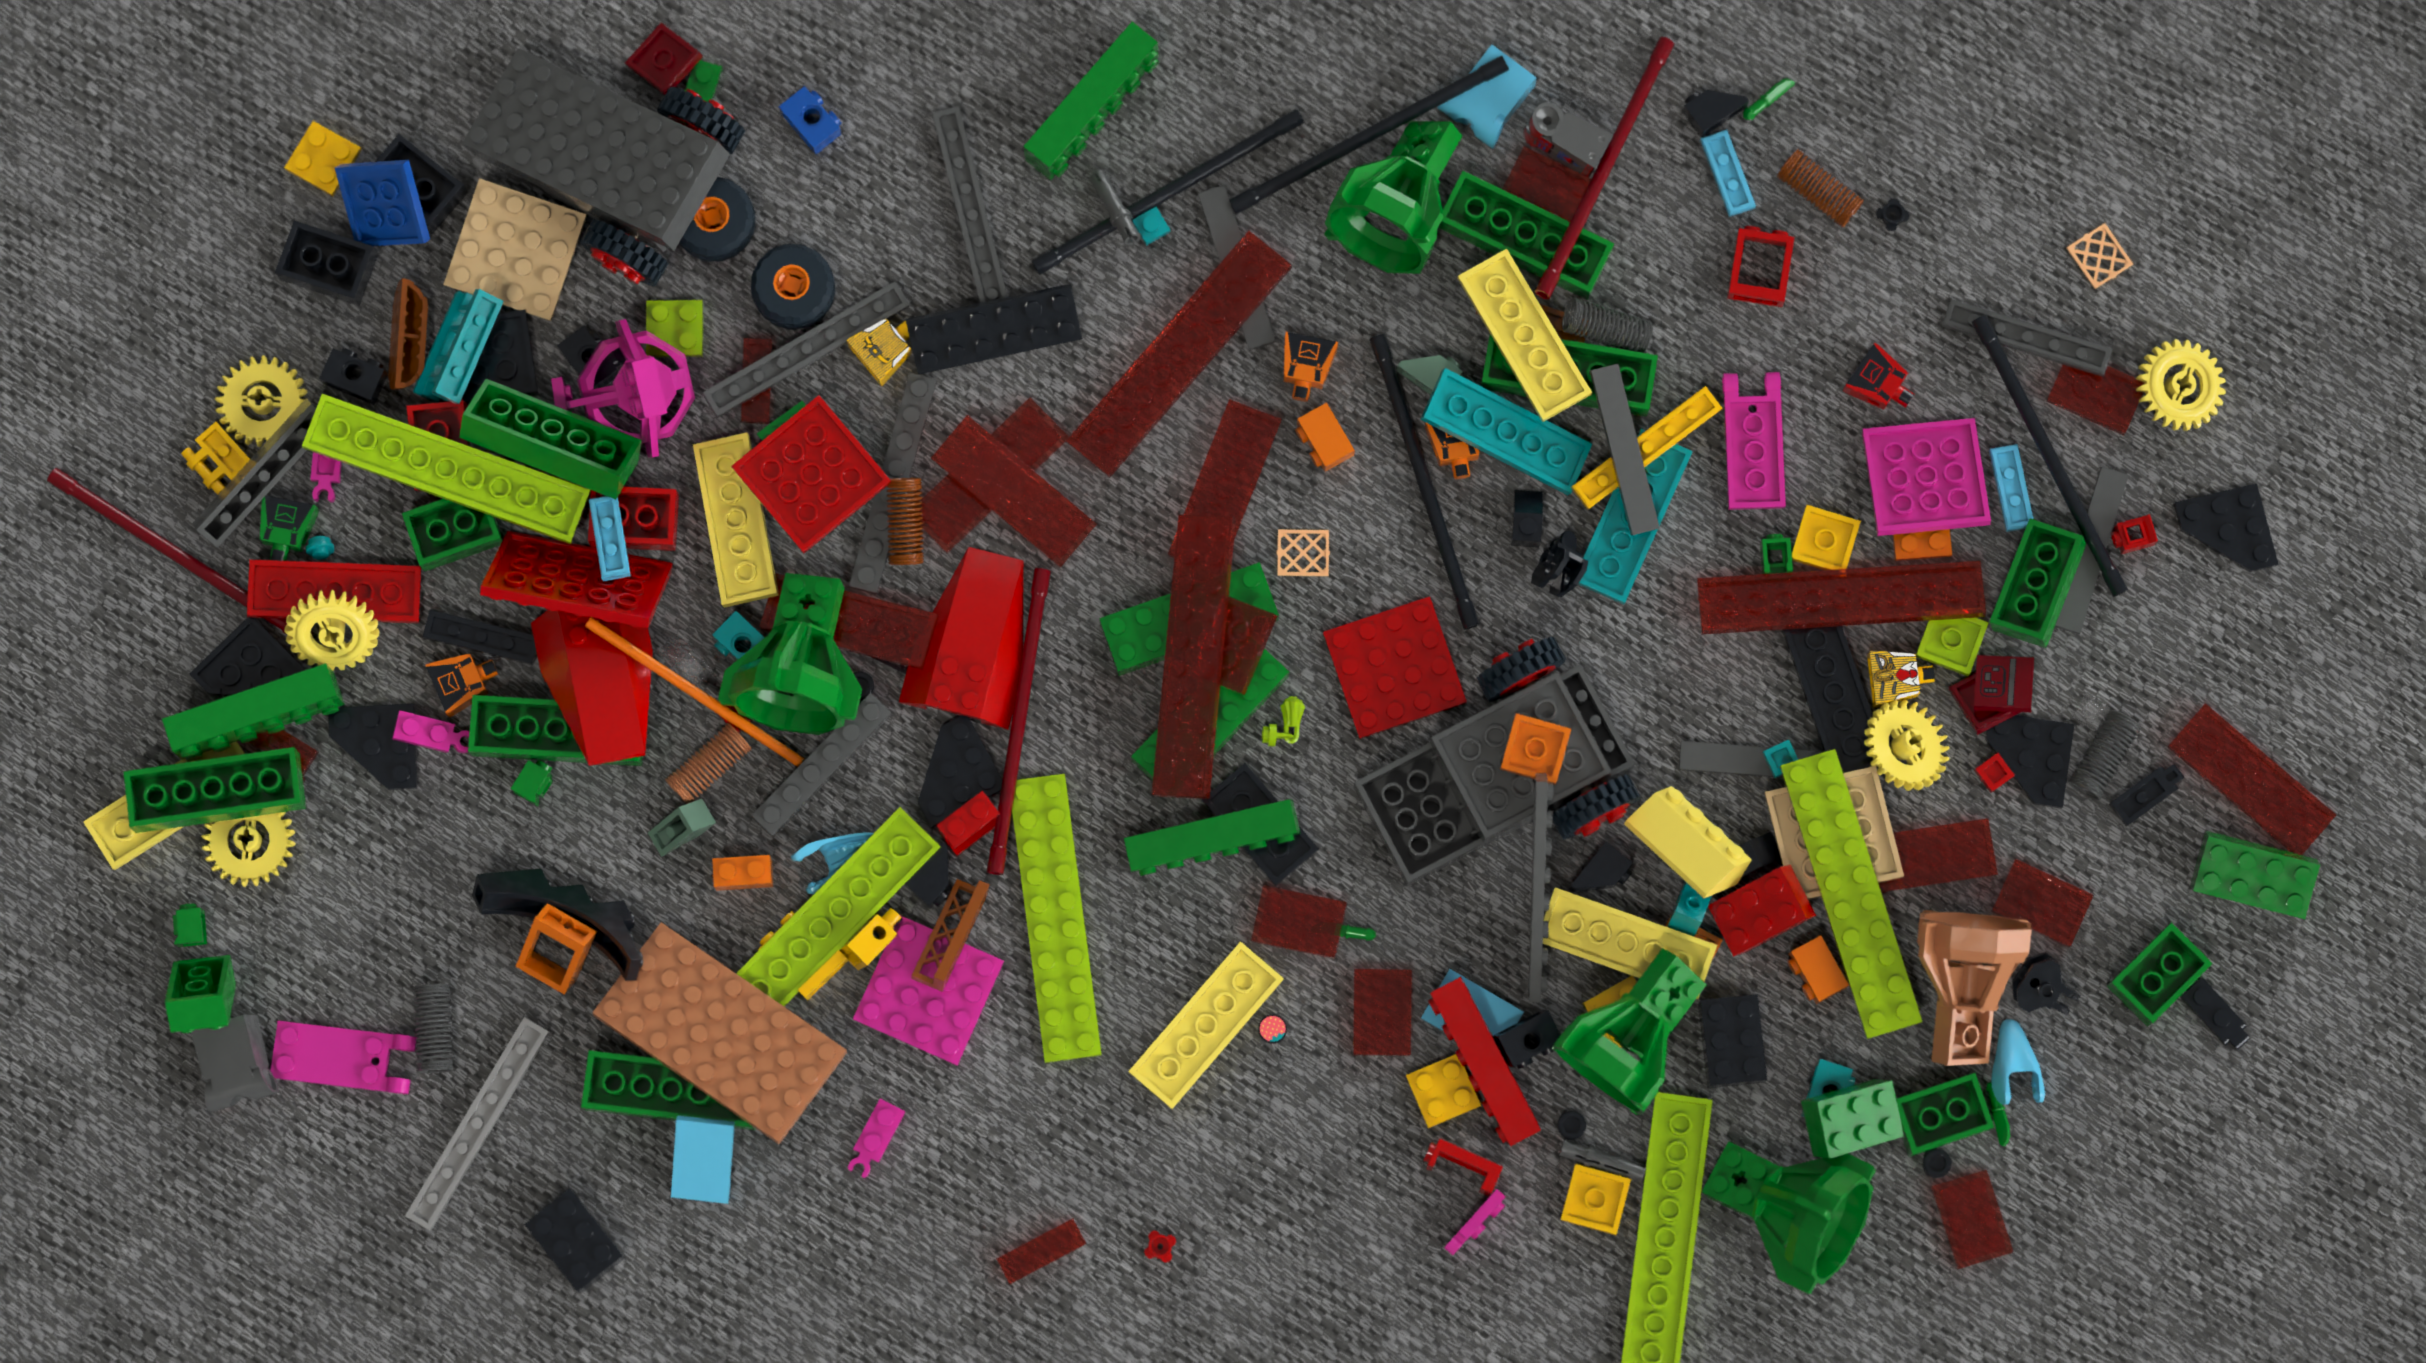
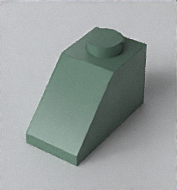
M1441 355L1400 361L1397 366V372L1430 395L1444 368L1460 376L1463 374V371L1460 369L1461 365L1451 357L1445 359Z
M699 799L678 807L651 829L648 835L661 857L702 835L716 822L703 799Z

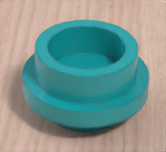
M327 536L312 537L308 540V545L306 546V553L317 560L326 559L335 551L334 544L331 543V539Z

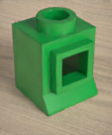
M1770 534L1766 536V539H1762L1760 542L1762 578L1790 576L1793 572L1790 538H1783L1782 534ZM1781 550L1782 563L1769 564L1768 551Z
M528 760L512 785L511 790L538 807L539 796L543 798L553 782L551 779L552 775L550 774L552 768L540 760H537L536 764Z
M197 904L179 905V910H176V915H173L174 935L177 937L174 945L179 948L207 945L205 911L197 908Z

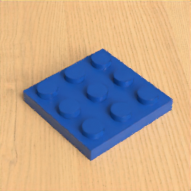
M409 160L347 163L335 167L355 241L371 246L423 244L430 240Z

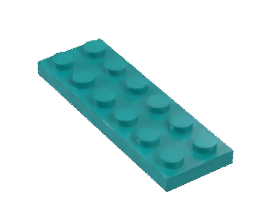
M1447 368L1441 371L1420 419L1566 495L1572 493L1571 487L1576 484L1592 446L1588 441L1547 420L1542 422L1540 417Z
M1641 429L1638 436H1640L1646 430ZM1678 444L1672 446L1645 467L1659 526L1693 452ZM1619 487L1612 492L1583 559L1588 561L1587 571L1578 585L1624 605L1658 529L1631 536Z

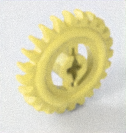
M2175 339L2172 341V346L2165 341L2161 344L2163 350L2159 347L2152 348L2154 355L2148 354L2144 356V359L2149 364H2141L2138 367L2145 374L2136 377V380L2144 382V385L2136 388V391L2145 392L2146 394L2139 399V402L2150 403L2144 410L2145 413L2152 410L2156 411L2152 421L2163 417L2162 427H2166L2173 422V431L2178 430L2181 424L2184 431H2188L2191 428V424H2193L2195 429H2198L2201 426V420L2205 424L2209 423L2210 415L2215 416L2218 414L2215 405H2223L2222 399L2218 397V395L2226 394V391L2220 387V384L2225 383L2226 380L2218 377V374L2223 369L2221 367H2214L2217 358L2209 360L2210 351L2208 349L2202 353L2200 352L2201 346L2199 343L2191 348L2189 340H2185L2181 345L2180 341ZM2175 365H2183L2181 372L2170 376L2163 384L2164 376L2169 368ZM2193 371H2195L2201 386L2199 395L2191 404L2182 405V399L2192 394L2196 389V379L2192 375Z
M262 355L260 364L257 363L253 356L250 357V366H247L240 360V371L230 367L233 377L222 376L223 380L228 384L227 387L217 386V389L224 396L215 397L216 402L224 405L217 408L216 412L218 414H226L219 420L220 423H230L226 428V432L233 433L237 431L235 435L237 441L246 436V445H250L256 439L258 447L262 446L265 439L268 441L304 401L300 398L307 394L306 389H298L303 384V379L298 378L294 380L297 375L296 369H292L287 373L289 367L287 362L278 367V359L274 357L272 362L268 364L265 355ZM266 382L276 386L281 392L282 397L273 396L269 389L260 385L251 388L247 396L244 393L255 383ZM260 395H264L266 400L261 401V405H258L255 400L260 399ZM242 407H250L255 413L260 415H266L274 408H280L276 416L269 420L256 421L246 416Z
M321 590L318 601L313 598L312 594H309L307 599L308 605L300 599L298 602L299 610L293 606L291 608V615H288L286 618L287 625L284 630L287 634L286 642L291 645L290 650L293 653H298V659H308L307 665L309 666L315 663L318 666L326 663L332 671H334L335 667L343 671L345 670V665L354 668L356 667V661L359 663L365 662L366 656L372 655L373 648L378 644V620L374 619L371 621L374 615L373 610L365 613L366 602L356 607L357 596H354L350 602H346L345 591L340 599H336L335 592L332 590L329 599H326ZM315 623H318L320 626L319 640L323 645L319 644L311 634V629ZM346 624L353 633L348 643L344 641Z
M1897 700L1890 702V704L1885 703L1881 705L1880 709L1873 712V717L1867 721L1869 728L1864 731L1865 735L1869 737L1864 741V744L1870 747L1866 754L1868 757H1873L1871 761L1872 767L1878 766V775L1885 774V781L1887 783L1894 780V785L1897 788L1903 786L1905 790L1910 791L1913 788L1921 790L1923 787L1931 786L1933 781H1937L1941 777L1937 773H1942L1946 770V767L1940 764L1949 760V757H1944L1941 753L1946 752L1950 747L1940 745V742L1945 740L1947 735H1937V732L1943 725H1931L1936 715L1927 719L1924 718L1927 708L1916 712L1917 702L1911 704L1908 708V700H1903L1899 704ZM1890 734H1891V736L1893 737V740L1891 741V744H1890V745H1891V750H1890V747H1889V736H1890ZM1896 758H1898L1899 760H1906V762L1908 763V765H1907V764H1903L1902 762L1898 761Z
M286 812L218 821L214 824L205 823L204 826L211 833L203 834L201 837L204 840L210 841V844L202 846V850L212 852L205 860L207 862L216 861L211 870L216 872L223 869L220 878L225 879L231 875L230 883L232 885L236 884L239 878H241L243 887L247 886L249 879L252 880L255 886H258L260 877L268 883L270 881L269 873L279 876L277 867H287L283 858L293 857V854L287 848L296 845L294 841L288 840L289 837L295 834V831L286 829L292 823V820H282ZM245 821V826L239 827L233 836L235 846L242 851V858L240 860L232 854L229 848V836L237 824ZM260 822L266 827L270 842L265 853L253 860V853L257 852L263 843L261 834L256 830V823ZM249 833L254 840L249 841L246 846L241 840L242 838H247Z

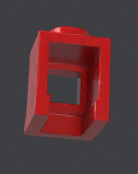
M2150 514L2117 523L2113 527L2114 532H2111L2113 545L2115 548L2120 549L2121 554L2154 546L2158 541ZM2139 525L2142 538L2130 541L2127 528Z

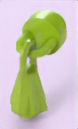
M1289 696L1280 705L1284 723L1283 733L1277 732V724L1263 726L1262 743L1275 747L1277 738L1284 739L1289 744L1298 741L1300 722L1305 710L1302 700L1296 696ZM1289 727H1294V735L1289 733Z

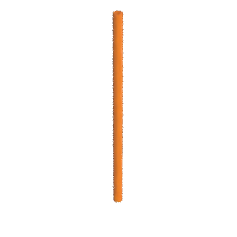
M590 617L585 624L586 628L795 766L799 767L803 762L804 757L727 706L721 705L718 700L594 618Z

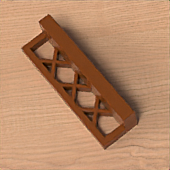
M959 879L956 880L911 975V979L943 992L986 900L990 884L979 880L975 887ZM959 889L972 894L968 904L959 906L956 899ZM953 903L955 908L950 910ZM958 914L960 919L958 927L948 931L944 922L945 918ZM942 927L943 933L938 934ZM946 938L949 944L946 952L937 955L933 947L934 942ZM929 952H931L932 957L927 958L928 955H929ZM935 962L937 971L934 979L920 974L924 965Z

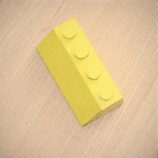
M1672 786L1655 792L1624 823L1626 827L1703 898L1737 885L1752 860L1744 853L1740 846L1734 844L1719 827L1715 826L1704 816L1701 810L1694 807L1684 798L1679 790L1674 789Z

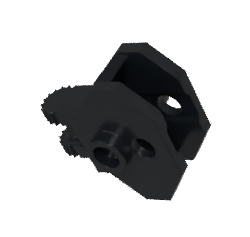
M1569 530L1561 534V539L1557 538L1550 542L1549 550L1547 549L1542 553L1539 564L1532 573L1531 584L1540 588H1544L1549 584V593L1560 598L1579 584L1587 571L1588 561L1581 558V553L1576 551L1577 538L1574 533Z
M2046 952L2027 958L2012 980L2013 999L2020 1008L2027 1012L2043 1007L2049 1009L2053 1007L2068 1016L2071 1010L2067 1005L2057 1000L2061 993L2076 1001L2081 997L2078 992L2065 985L2061 979L2060 964L2053 956Z

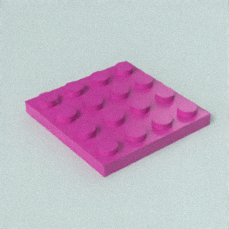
M1975 418L1865 428L1862 430L1877 536L1990 525L1991 517Z
M901 916L902 921L893 929L897 936L885 947L853 1020L958 1066L1004 961L965 944L943 992L911 979V975L933 929ZM946 938L937 940L933 944L937 955L946 952L949 946ZM929 952V955H928L927 958L932 957L931 952ZM935 962L924 965L920 974L934 979L937 971Z

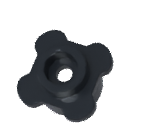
M1891 198L1883 208L1877 209L1876 217L1886 224L1888 231H1895L1901 222L1908 221L1909 212L1904 210L1898 199ZM1890 213H1895V217H1891Z

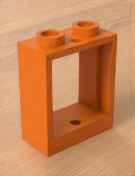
M547 903L535 917L515 967L565 995L576 982L597 931ZM541 932L575 951L567 970L533 951Z

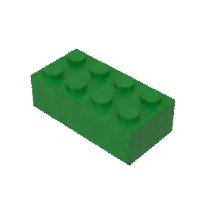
M2029 519L1989 621L1993 631L2047 648L2086 547V542L2082 535Z
M2205 831L2190 886L2195 892L2305 919L2320 863L2315 858Z

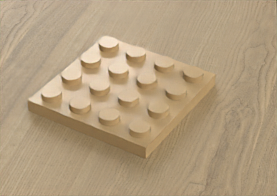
M479 178L444 285L471 295L474 294L475 289H481L503 300L502 305L516 310H526L528 314L551 321L587 215Z
M1868 767L1843 773L1878 883L1903 878L1904 873L1877 767ZM1784 787L1765 792L1782 866L1791 865L1808 900L1821 897L1787 788Z

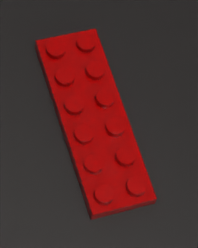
M249 559L247 617L286 619L288 615H291V608L293 606L299 610L298 602L300 599L308 605L307 599L309 594H312L313 598L318 601L321 590L326 599H329L331 591L334 590L336 599H340L345 591L346 602H350L354 596H357L356 607L366 602L365 613H368L370 610L374 612L371 621L377 619L378 622L419 624L421 567Z

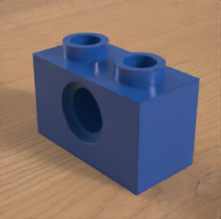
M804 86L781 104L779 110L780 114L816 155L841 135L839 126L842 123L832 111L829 113L825 111L821 106L824 102L816 91L809 92ZM810 114H817L820 117L819 121L815 124H808L805 122V119Z

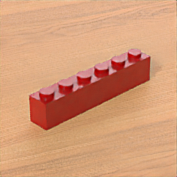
M1462 977L1430 992L1432 998L1428 1002L1435 1015L1441 1013L1446 1023L1441 1027L1449 1041L1455 1040L1459 1048L1455 1053L1461 1065H1468L1473 1075L1468 1078L1476 1092L1482 1091L1486 1100L1481 1103L1489 1118L1495 1116L1499 1124L1495 1130L1502 1143L1508 1141L1509 1145L1512 1146L1541 1131L1538 1121Z

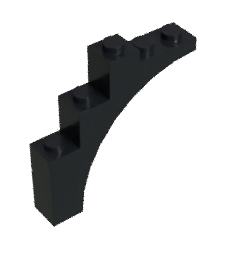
M541 868L477 874L472 897L481 915L507 914L535 919L548 903L597 931L592 945L602 951L613 962L625 981L637 980L639 969L643 966V956L633 942V935L630 931L635 924L634 915L629 911L624 900L593 903L592 897L587 894L583 884L552 887L550 880L546 879Z

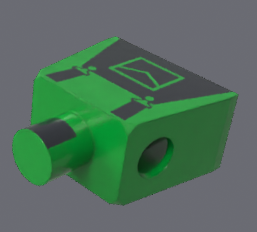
M265 495L261 505L260 541L264 545L272 546L269 560L287 561L289 550L303 552L319 514V509L316 505Z

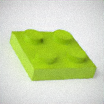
M646 301V330L684 353L685 357H703V301ZM646 344L647 356L671 357L662 349Z
M1935 603L1916 652V657L1969 676L1989 622Z

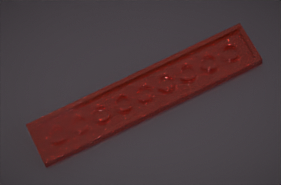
M1248 231L1066 440L1067 444L1110 478L1292 269V265L1252 232Z
M1178 516L1152 795L1155 797L1210 798L1236 518L1233 516Z
M1980 561L1697 578L1701 635L1986 616Z

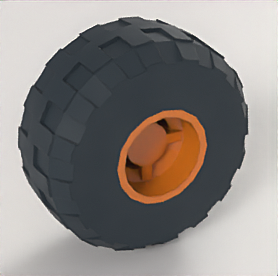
M717 176L681 238L680 246L692 257L706 262H722L737 256L750 243L755 230V211L747 193L732 180Z
M783 244L769 250L757 262L751 276V294L760 314L773 325L786 328L787 330L804 329L819 322L827 311L830 310L835 296V280L829 264L816 250L801 244Z

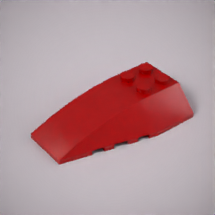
M968 547L912 649L899 703L922 709L931 707L979 719L982 724L1009 730L1023 653V560Z
M547 610L531 622L541 675L550 688V692L555 702H557L566 723L569 725L588 766L645 756L651 670L586 628L585 624L589 620V616L579 617L573 613ZM594 618L653 657L648 628H635L629 624L605 622L599 618Z

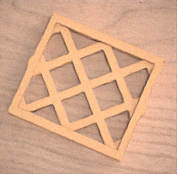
M2105 223L2090 233H2086L2082 238L2067 247V250L2094 289L2110 279H2114L2118 274L2133 265ZM2103 231L2101 241L2091 239L2094 233ZM2106 233L2113 243L2105 242ZM2080 242H2086L2085 251L2075 249V246ZM2090 243L2100 245L2098 254L2088 252ZM2104 246L2114 247L2112 257L2102 255ZM2117 249L2124 259L2116 258ZM2076 254L2084 255L2082 263ZM2087 256L2097 258L2096 267L2086 265ZM2101 259L2111 261L2109 270L2099 268ZM2115 262L2125 263L2123 268L2117 272L2113 271ZM2087 270L2095 271L2094 279ZM2099 272L2108 274V277L2103 281H2097Z
M1278 529V550L1276 552L1278 555L1277 576H1329V530ZM1287 534L1300 535L1293 541ZM1307 534L1320 535L1313 541ZM1283 536L1290 542L1284 550L1281 548V538ZM1303 536L1310 542L1304 550L1296 544ZM1322 537L1326 539V548L1324 550L1316 544ZM1293 546L1300 552L1294 560L1287 554ZM1312 547L1320 553L1314 560L1306 554ZM1282 556L1290 562L1284 569L1281 568ZM1302 556L1310 562L1304 569L1296 563ZM1322 556L1326 559V568L1323 570L1316 564ZM1294 566L1299 572L1287 571ZM1314 566L1319 572L1307 571Z

